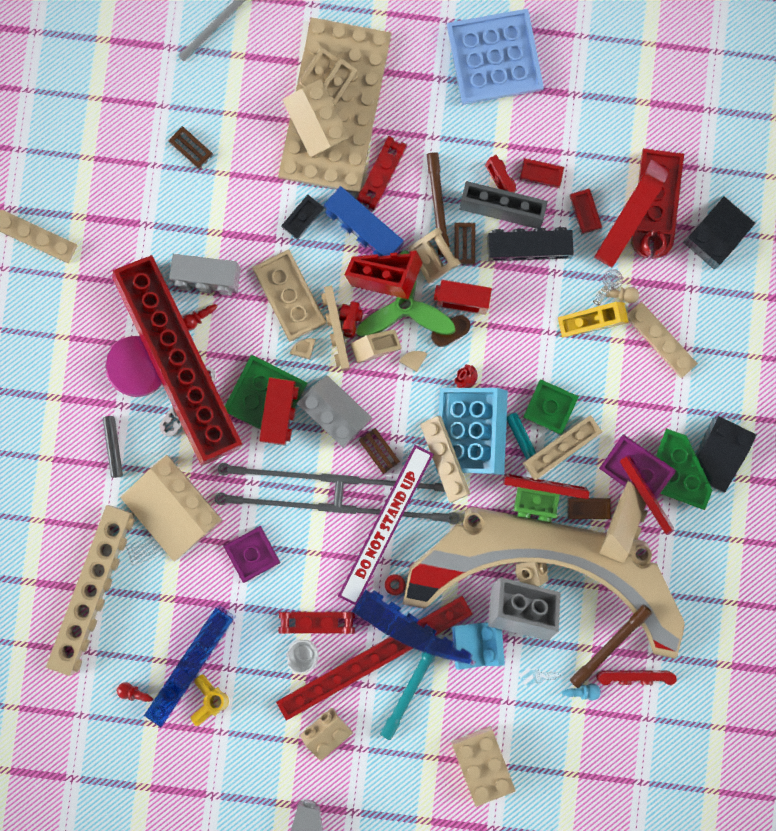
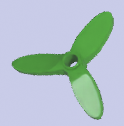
M404 250L400 254H407L409 252ZM416 279L409 299L397 297L395 302L381 308L366 318L359 325L356 333L359 337L379 333L403 317H410L420 326L442 335H451L456 330L452 320L440 310L431 305L415 301ZM404 302L411 303L409 308L401 309V305Z

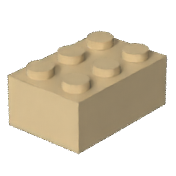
M491 726L451 741L475 807L516 792Z

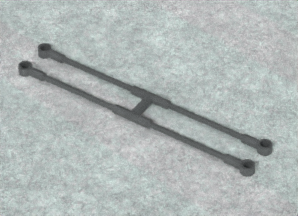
M221 463L218 466V472L224 476L228 474H255L321 480V482L335 483L334 504L243 498V496L227 495L223 492L215 496V501L219 505L226 503L242 505L247 503L318 509V511L379 515L381 509L342 505L344 484L359 485V483L394 486L396 481L325 473L318 475L247 469L246 467ZM223 465H226L228 467V471L226 473L221 472V467ZM419 483L417 488L445 492L441 483ZM219 495L225 496L223 503L218 501ZM404 512L402 516L449 522L452 525L457 524L460 520V516L456 512L449 514ZM455 514L457 521L451 522L449 520L450 515Z

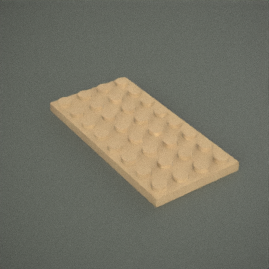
M314 17L310 18L296 91L303 88L298 82L321 47L336 58L343 59L357 69L356 74L342 96L334 105L349 138L310 157L290 117L278 174L279 179L336 190L341 186L347 192L360 193L392 32Z

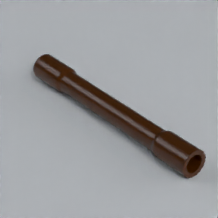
M431 152L426 154L428 173L430 174L436 228L441 229L442 237L450 249L440 178L439 153ZM437 245L438 256L444 257Z
M643 604L630 617L629 621L570 678L571 683L575 687L580 688L627 637L653 614L652 611Z

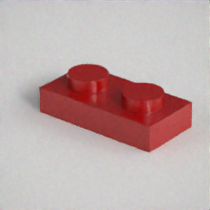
M497 154L490 157L485 166L497 188L515 193L517 191L515 181L507 174L504 162L501 159L499 160Z

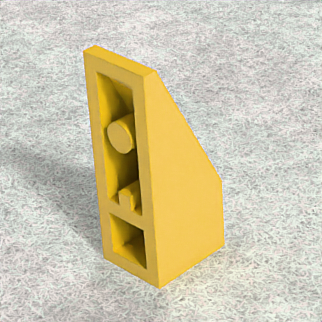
M617 301L558 317L562 338L629 323L625 303Z

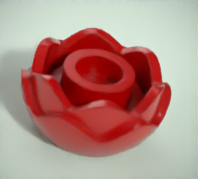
M465 364L464 368L457 371V377L454 379V382L458 388H471L478 379L476 368L473 365Z

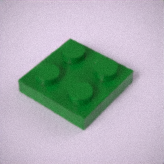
M540 379L523 418L562 435L579 396Z

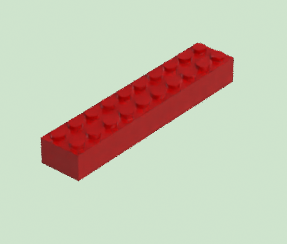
M153 255L114 269L112 279L200 465H206L239 450L243 445Z

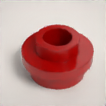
M393 574L387 577L385 580V590L390 595L397 596L404 592L406 583L402 576ZM393 581L399 582L397 589L391 587Z

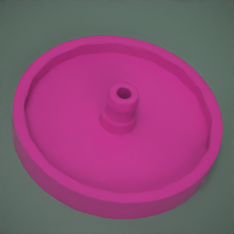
M140 336L126 337L113 345L107 355L105 369L108 380L116 390L127 396L143 397L154 393L161 387V380Z

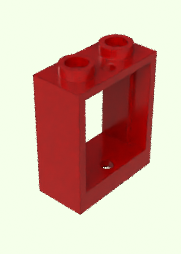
M441 279L440 285H436L433 301H437V307L486 315L489 310L492 288Z

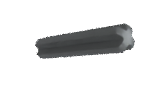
M105 416L103 417L110 475L111 478H119L123 476L115 417Z

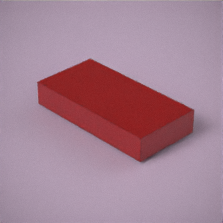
M524 158L519 180L560 189L565 167Z
M590 188L571 193L569 197L581 235L602 229Z

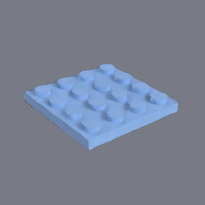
M528 8L447 23V32L462 105L543 91L544 86Z

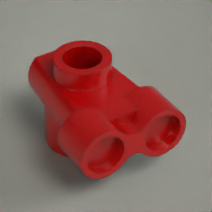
M351 301L350 305L342 304L339 320L344 321L342 331H344L343 335L347 338H354L357 322H361L363 317L360 303Z

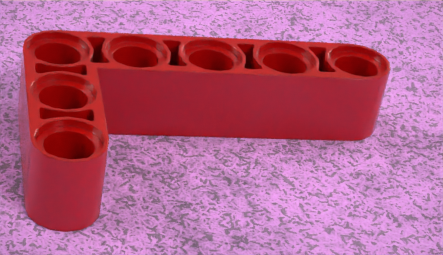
M651 159L637 187L595 254V259L613 268L663 187L670 171L668 168Z

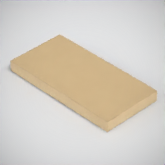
M289 249L252 267L289 342L327 324Z

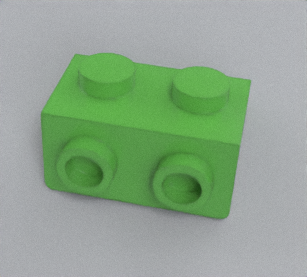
M517 487L513 512H518V517L530 518L531 515L539 516L540 521L551 522L552 519H557L558 516L557 509L560 494Z

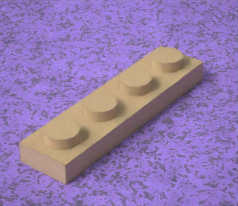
M0 210L1 233L65 263H70L78 246L77 244L9 212Z
M332 285L324 287L325 293H321L323 305H328L329 313L325 314L327 324L332 326L334 332L330 334L332 347L337 346L338 354L334 355L336 366H341L342 371L350 370Z
M642 301L627 314L628 321L680 378H683L698 364Z
M589 415L524 461L523 465L535 481L600 435L602 430L593 417Z
M436 416L421 423V429L430 452L434 454L432 458L449 502H455L471 495L442 417Z

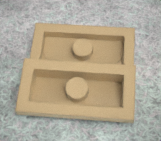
M321 47L298 83L305 87L321 79L333 104L336 105L356 74L357 69L343 59L336 58Z

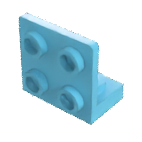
M488 622L452 627L456 670L505 665L501 629L489 627Z

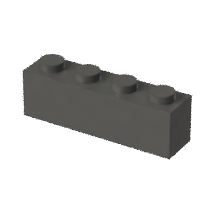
M466 181L459 210L531 228H541L548 201Z

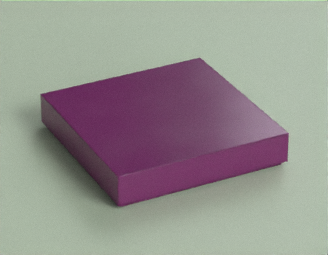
M262 526L223 546L243 583L281 563Z

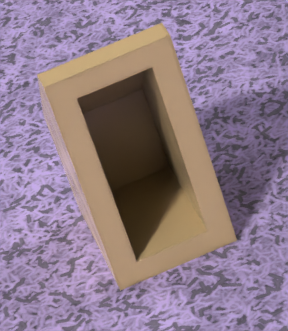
M395 329L366 335L350 344L357 364L402 349Z

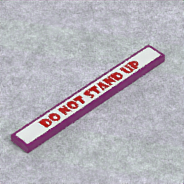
M416 444L414 445L338 597L357 606L434 455L433 453Z

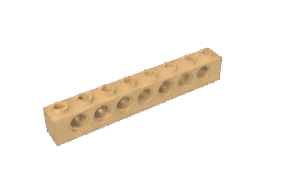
M112 505L105 506L45 668L67 676H72L75 672H79L82 665V660H80L82 652L87 651L90 643L88 636L90 631L93 632L98 620L95 617L98 611L101 612L105 603V599H103L104 593L109 591L113 581L110 579L111 574L117 570L120 563L118 555L120 550L123 551L125 549L127 531H131L134 525L133 513ZM113 524L119 526V533L116 536H113L110 532ZM106 544H109L112 548V553L109 556L103 553V547ZM98 564L104 567V574L102 576H98L95 572ZM91 584L97 589L95 596H91L88 593V587ZM82 605H86L89 608L87 617L83 616L80 612ZM75 625H78L82 630L79 637L73 634V627ZM67 646H71L74 649L72 657L67 656L65 653Z

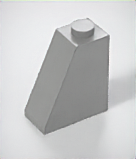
M308 799L299 801L291 831H324L320 806H317L316 802Z

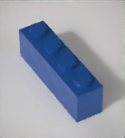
M340 186L324 204L325 214L333 221L337 219L342 224L341 228L349 235L353 233L358 237L356 241L364 248L368 246L373 250L372 255H390V253L398 252L404 245L402 238L343 187Z

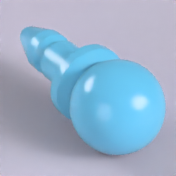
M591 683L587 686L582 685L580 688H569L562 691V694L568 697H581L582 700L594 701L600 697L601 689L598 685Z

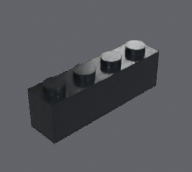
M567 227L554 228V231H546V228H535L533 231H525L523 228L513 229V232L495 229L487 235L488 262L571 259L574 255L573 230H567Z

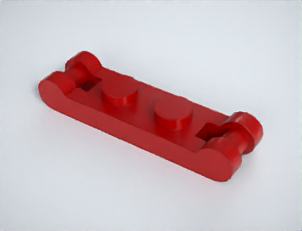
M391 136L387 137L357 197L361 204L369 205V208L374 211L408 145L404 142L399 143L395 141V138ZM390 148L397 151L395 156L388 153ZM369 191L375 194L374 198L367 196Z
M279 612L281 627H279L278 633L355 634V627H353L355 612ZM295 618V626H289V619ZM338 618L345 619V626H338Z
M601 670L596 674L597 681L605 686L609 685L612 681H619L620 685H632V681H640L641 685H653V681H662L667 685H674L677 681L676 675L668 670Z

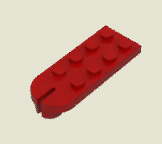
M643 148L641 151L638 183L651 159L670 171L663 187L632 235L631 244L638 255L648 258L651 255L650 240H653L652 259H659L669 253L674 244L684 153Z

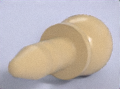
M621 287L620 291L614 289L598 291L599 295L619 298L620 302L624 300L629 304H633L639 299V291L634 287L626 289Z

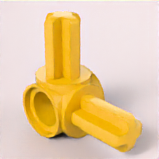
M204 674L199 675L194 680L196 686L205 696L203 698L204 705L190 717L192 723L197 727L211 715L216 716L229 705L227 694L222 692L219 687L214 688ZM216 696L221 698V705L218 708L213 703Z

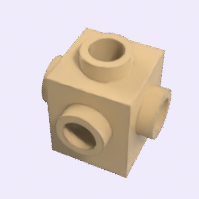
M518 562L515 564V574L520 582L541 586L549 581L546 563Z

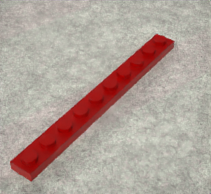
M460 596L277 700L276 703L287 721L468 618L473 613L464 597Z

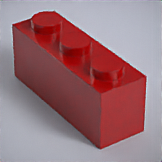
M269 378L259 438L260 442L286 446L287 441L291 442L292 429H289L290 420L294 421L296 408H292L293 399L297 400L299 387H295V381Z

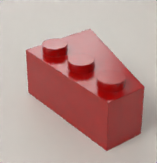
M417 250L410 251L407 254L395 252L386 256H378V254L353 256L344 275L352 287L409 299L423 262Z

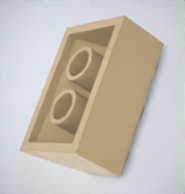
M321 79L282 99L310 157L349 138Z
M627 482L618 501L599 553L621 563L625 562L627 556L632 557L636 545L632 544L633 540L638 539L642 530L641 527H638L639 523L644 522L648 512L645 510L646 503L631 482Z

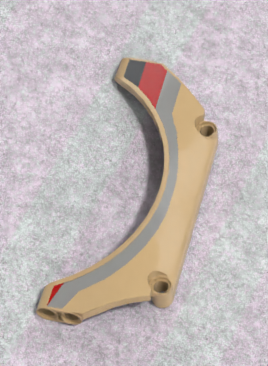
M477 507L468 508L464 513L463 525L456 524L436 545L410 566L403 598V605L425 609L441 593L471 574L502 564L540 562L559 565L588 575L614 592L630 608L633 614L643 604L646 605L653 614L641 626L647 635L654 655L676 659L685 626L684 619L657 563L651 562L652 552L645 541L634 539L632 544L636 545L632 557L627 556L625 562L621 563L599 554L607 533L532 518H523L517 515ZM476 515L479 517V520L472 523L468 520V517ZM638 549H646L645 554L641 556L636 555Z

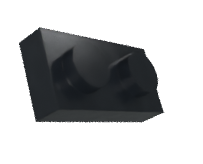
M307 194L281 227L296 240H299L324 210V207Z

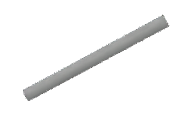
M234 0L178 55L179 58L185 61L246 0Z

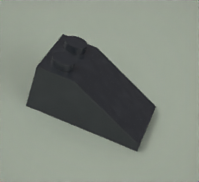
M724 196L683 243L715 270L736 248L755 225V222Z
M720 416L712 418L696 452V456L710 486L725 493L747 457L757 434Z

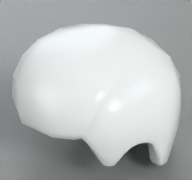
M297 640L290 645L286 653L288 668L297 674H305L311 671L317 665L319 659L316 645L309 640Z

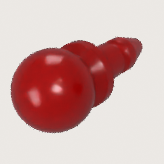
M216 304L209 305L198 313L193 311L192 314L184 315L182 318L188 331L194 330L197 324L202 323L201 319L207 317L208 314H212L218 306Z
M123 682L117 687V695L121 699H129L130 701L138 699L144 702H152L154 700L149 694L139 691L137 686H132L128 682Z

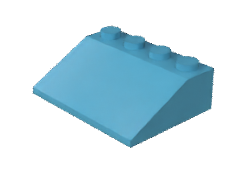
M440 388L439 416L442 417L463 473L505 474L508 390L500 388Z

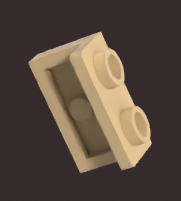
M330 708L311 726L307 727L300 737L305 746L322 761L351 736L353 732L338 716L336 711Z

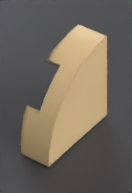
M307 338L299 341L292 347L290 354L310 360L316 339Z
M411 351L405 354L399 362L417 372L427 353Z

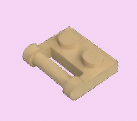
M440 228L434 229L408 247L409 251L417 250L423 262L420 270L428 284L433 283L461 264L458 258L455 259L442 237ZM433 239L448 262L445 266L430 243Z

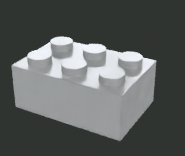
M173 254L169 279L175 286H178L179 290L190 291L191 288H196L202 293H211L213 290L220 291L219 294L232 296V293L238 294L241 268L237 261Z
M500 577L491 587L488 626L549 641L559 632L561 592Z

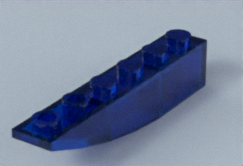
M365 590L352 610L353 613L386 635L416 650L452 662L472 666L476 663L471 659L473 656L471 653L463 648L460 651L453 647L455 643L445 636L440 639L435 635L437 632L435 629L427 624L425 627H422L418 624V618L409 612L407 616L400 612L402 608L392 601L389 604L384 602V596L375 590L372 593Z
M220 605L214 609L144 714V717L162 728L236 619L235 615Z

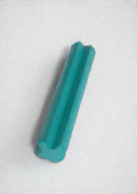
M512 413L508 415L507 422L527 460L536 454V451L518 414Z

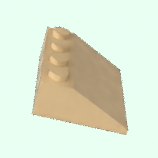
M168 455L152 466L120 497L174 562L223 522V519Z

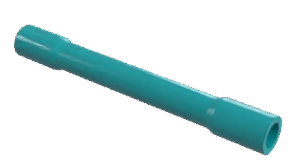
M430 639L401 698L380 733L382 737L390 741L392 740L400 725L401 718L430 664L434 661L442 646L441 644Z

